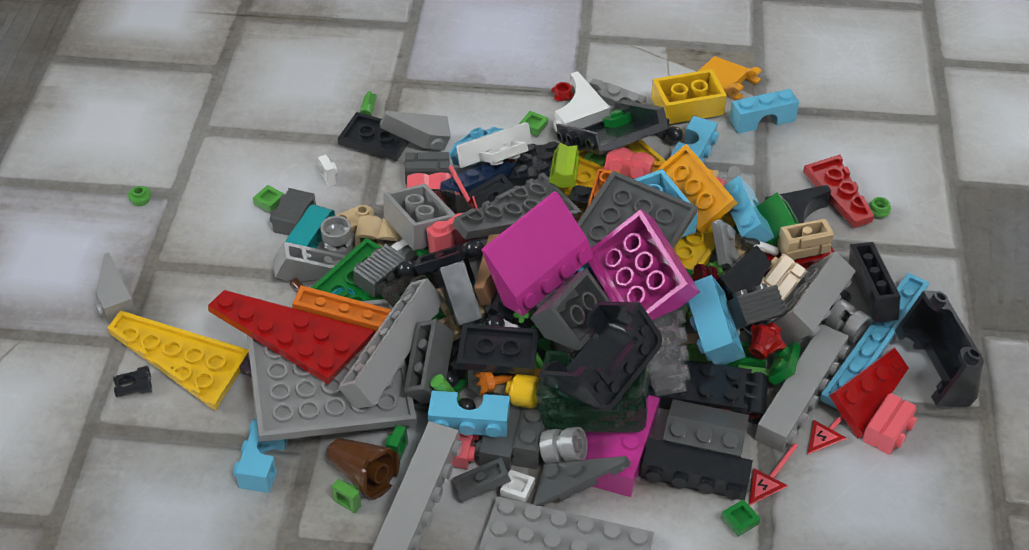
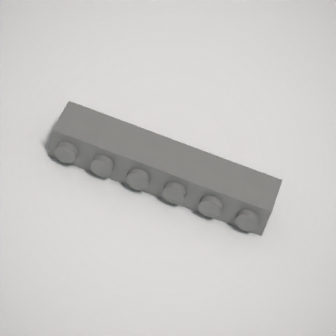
M428 278L409 284L339 384L338 388L356 409L373 407L380 401V395L392 383V377L404 365V359L412 349L416 323L431 320L438 314L439 307L443 303L444 298Z
M823 324L820 325V330L813 336L799 358L795 374L786 379L757 426L755 440L782 453L788 444L791 446L794 444L798 435L796 430L798 427L803 428L809 416L807 412L809 409H815L819 401L818 394L825 390L830 381L828 379L829 376L834 377L840 365L838 363L839 360L846 358L850 348L846 346L848 335Z
M428 422L372 550L420 549L423 535L421 534L424 527L430 525L433 517L432 508L435 502L439 503L443 494L442 485L444 480L450 478L453 470V459L455 456L458 457L462 450L463 442L460 441L459 430Z

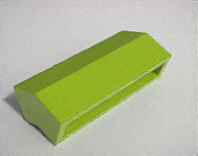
M559 143L553 155L549 177L550 183L560 188L575 187L580 159L577 145L567 146Z

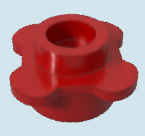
M559 82L551 90L555 94L554 99L556 101L573 99L575 95L571 92L572 87L567 82Z

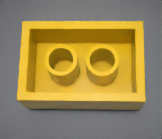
M713 69L652 80L651 100L654 106L664 107L666 118L670 120L669 124L691 121L693 116L708 118L724 115L727 95Z

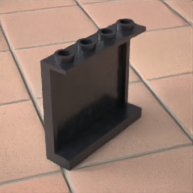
M619 100L615 102L616 110L631 113L633 122L618 128L605 127L602 120L581 129L558 123L556 124V136L560 143L565 142L567 146L577 145L580 150L602 155L666 130L669 127L664 107Z

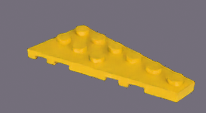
M121 310L107 327L110 335L214 411L217 410L249 360L248 349Z

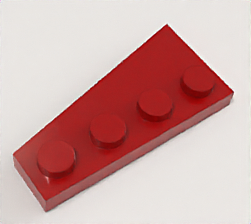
M841 154L804 166L803 173L816 187L829 186L831 189L829 202L853 228L873 221L874 214L864 196L859 194L857 183L853 182L850 178V171L848 167H844Z
M896 348L887 351L829 395L857 439L864 436L866 427L888 394L893 393L909 369Z

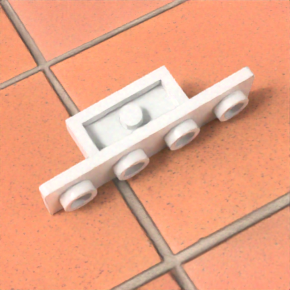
M524 122L457 145L460 167H466L480 161L489 162L490 165H499L503 163L504 159L519 158L521 153L528 151L527 145L532 143L529 124Z

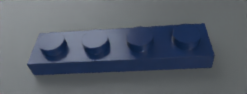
M508 158L504 159L503 163L499 165H490L488 162L474 169L467 170L459 174L458 177L468 193L502 173L506 177L510 176L515 163L509 161ZM453 176L441 182V191L455 198L463 196Z

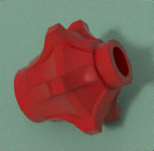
M769 322L768 325L760 324V326L752 325L750 328L752 340L748 350L754 357L765 360L773 352L783 350L786 347V344L781 339L780 332L782 330L775 323Z

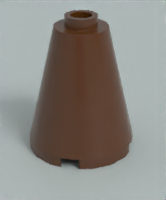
M338 438L330 443L327 449L328 460L367 497L376 499L383 496L392 487L389 484L392 477L398 476L400 458L398 453L389 447Z

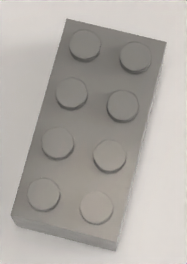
M834 251L806 269L807 272L783 301L787 313L768 321V323H775L781 328V339L786 345L794 341L799 344L806 336H814L821 328L819 326L820 322L830 315L831 311L829 309L841 299L840 293L852 283L850 279L855 270L837 251Z

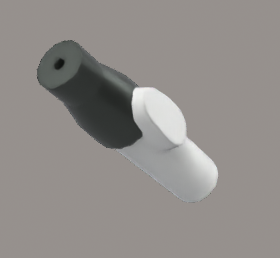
M742 237L741 244L749 248L757 245L764 253L773 256L780 254V250L776 246L754 238Z

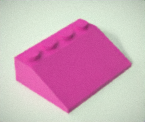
M556 191L552 192L481 249L503 305L522 316L594 257L586 235Z
M641 209L591 248L594 257L588 263L611 302H640L652 320L682 307L700 293L654 218Z
M635 391L625 392L618 403L610 410L596 409L584 402L581 403L573 427H581L586 434L588 451L584 460L627 456L631 462L630 467L625 468L614 476L609 472L597 478L598 484L592 487L628 497L632 496L643 463L648 439L651 438L658 417L660 398Z

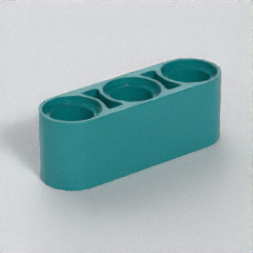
M311 204L286 239V242L317 249L322 242L321 223L325 219L335 216V211Z

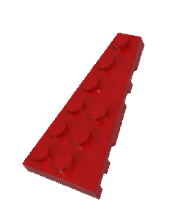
M223 290L208 304V311L328 385L366 346L375 333L373 329Z

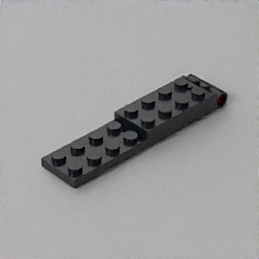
M655 355L626 392L635 391L660 398L659 408L670 410L674 399L749 415V423L758 424L766 411L769 379L762 372L752 373V369Z

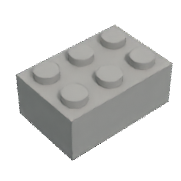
M426 183L384 193V218L413 250H422L428 247L426 228L437 221H448L456 215Z

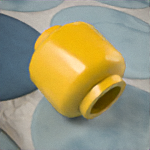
M516 374L513 380L507 382L506 395L510 396V402L513 406L534 409L538 404L543 403L546 387L538 376Z

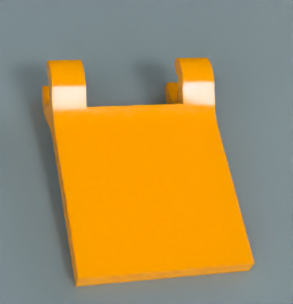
M716 56L698 70L713 69L725 93L734 101L743 98V95L738 93L744 88L741 83L747 78L750 83L758 84L761 78L757 77V75L762 71L759 67L746 68Z

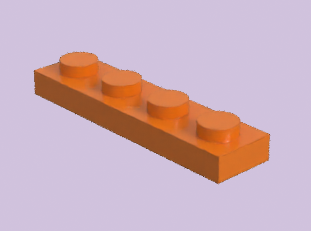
M302 285L292 303V308L373 329L375 332L392 310Z

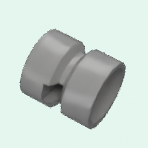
M332 216L321 223L323 250L348 255L353 250L350 222L342 216Z
M841 299L832 307L831 313L825 321V325L839 332L842 331V333L849 336L848 340L855 344L859 342L871 325L872 318L861 310L855 312L853 305Z
M581 427L566 428L565 430H545L540 436V453L542 459L547 464L584 460L587 456V438Z

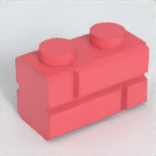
M892 393L888 394L866 427L863 441L873 447H877L878 450L888 455L893 452L895 447L900 449L907 437L904 433L906 430L911 432L918 420L914 416L917 410L916 405L906 400L902 401V398Z

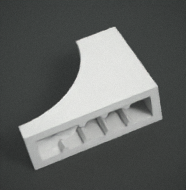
M578 71L571 73V92L575 95L567 105L555 111L553 126L556 132V124L558 123L581 129L602 121L603 118L610 114V107Z

